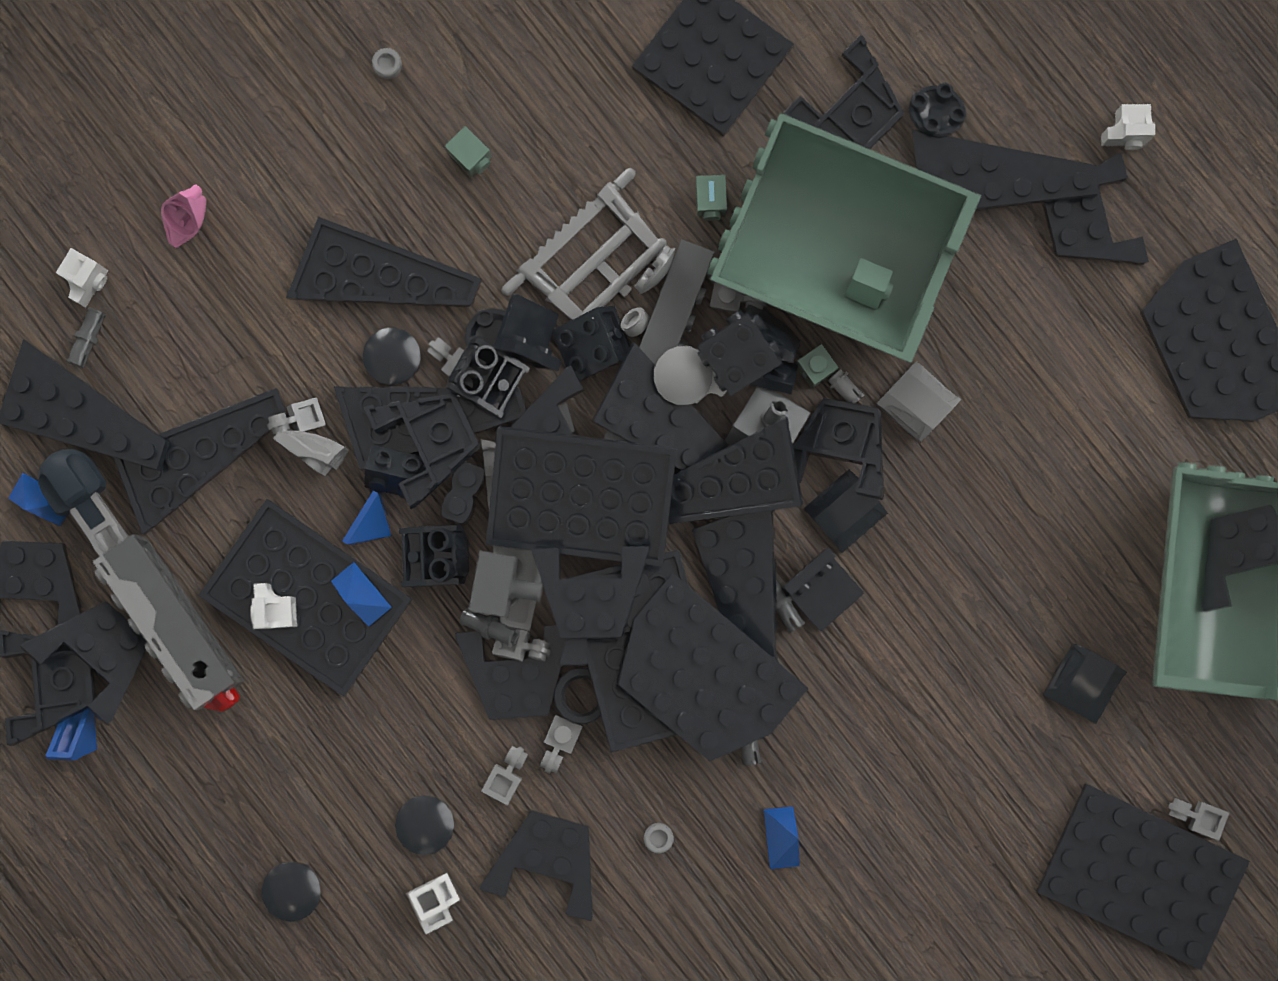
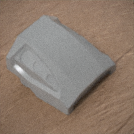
M916 361L876 405L920 443L960 402L961 398L944 387Z
M283 430L278 432L273 438L324 476L327 475L332 467L337 470L348 453L347 448L333 440L308 432Z

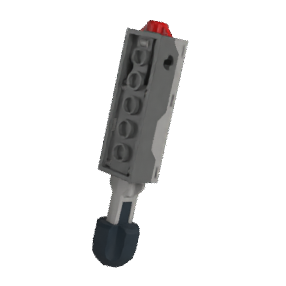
M62 449L50 454L41 464L39 470V486L43 496L56 515L64 516L71 513L86 534L95 551L100 556L93 561L97 567L94 571L97 578L102 584L110 586L114 592L111 595L113 601L121 610L125 608L131 617L128 619V622L137 634L142 633L147 641L145 647L154 659L159 658L164 666L161 670L166 679L171 684L176 683L181 691L178 695L187 708L192 707L193 710L211 709L219 712H224L240 701V695L235 688L244 683L245 680L147 537L135 534L128 536L100 496V493L106 489V480L93 461L84 453L74 449Z

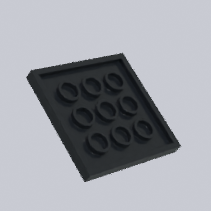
M682 0L632 65V69L725 137L793 48L794 43L735 0Z

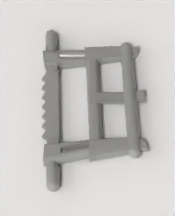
M627 168L613 181V184L611 182L607 183L597 194V198L593 202L587 201L585 209H579L577 217L571 216L570 223L563 224L561 232L555 231L554 239H547L546 247L540 246L538 254L533 259L530 258L517 269L519 274H515L502 287L503 295L510 296L527 279L547 296L545 301L555 305L568 318L573 320L596 307H604L618 293L625 297L631 292L632 288L628 283L658 256L667 245V241L664 238L657 239L641 219L639 211L634 213L618 192L635 177V170ZM607 206L624 225L558 287L541 267ZM633 233L648 249L619 276L604 260ZM596 268L611 284L581 311L567 295Z

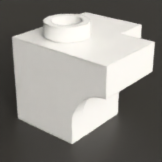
M1122 104L1115 111V125L1108 127L1101 134V146H1125L1126 150L1142 149L1155 136V124H1153L1151 118V104Z
M70 248L56 271L70 285L68 298L85 308L96 290H101L105 285L108 272L103 266Z
M254 584L255 598H252L251 621L254 629L297 627L296 598L276 595L272 590L271 584Z
M447 873L406 893L425 934L453 921L448 907L460 901Z

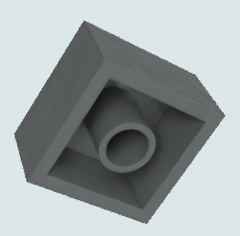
M757 386L730 430L725 442L732 445L788 416L793 443L809 417L810 412L774 390Z
M480 551L469 611L508 618L513 598L540 602L543 584L517 580L516 573L519 559L516 557Z

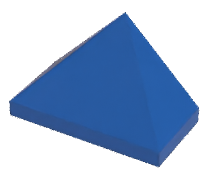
M22 473L8 499L24 510L61 526L67 515H56L43 496L39 481Z
M375 491L371 493L342 542L352 546L391 536L383 499L380 494Z
M355 562L331 581L345 603L369 627L392 608Z
M86 709L59 723L45 757L48 760L75 761L97 750L94 714L89 709Z
M793 806L763 809L770 869L800 866L799 838Z

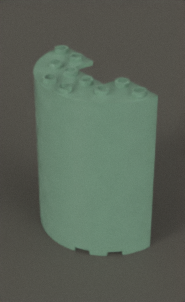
M780 113L777 121L771 119L765 136L769 137L766 148L759 147L752 167L756 170L753 181L747 179L740 199L744 201L742 208L736 206L729 225L732 229L731 231L725 229L718 249L722 251L720 258H713L707 274L712 275L710 280L912 363L935 308L933 307L952 259L960 248L981 195ZM860 258L893 271L889 283L894 285L887 301L881 300L877 310L844 296Z
M1180 462L1178 467L1172 469L1152 686L1278 701V564L1226 576L1232 607L1210 612H1203L1202 608L1211 519L1266 505L1273 506L1278 514V482H1274V477L1258 475L1256 478H1245L1244 473H1226L1225 467L1208 466L1207 469H1196L1197 464Z

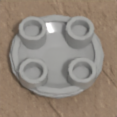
M666 245L652 264L655 267L654 270L648 267L635 285L639 295L656 286L664 278L671 267L675 248H670Z
M677 346L667 350L658 359L654 368V383L658 392L665 400L676 405H690L700 401L708 393L712 384L711 366L706 367L697 354L699 350L690 346Z

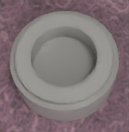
M383 48L374 54L372 66L379 77L392 79L400 73L402 61L395 50Z
M634 308L623 317L621 329L628 336L635 337L647 328L650 316L643 308Z
M653 823L644 833V843L654 853H664L673 844V832L664 823Z

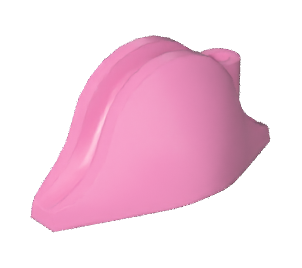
M197 185L180 191L162 204L161 216L169 244L176 248L193 238L202 226L206 213V197L201 195L202 189Z

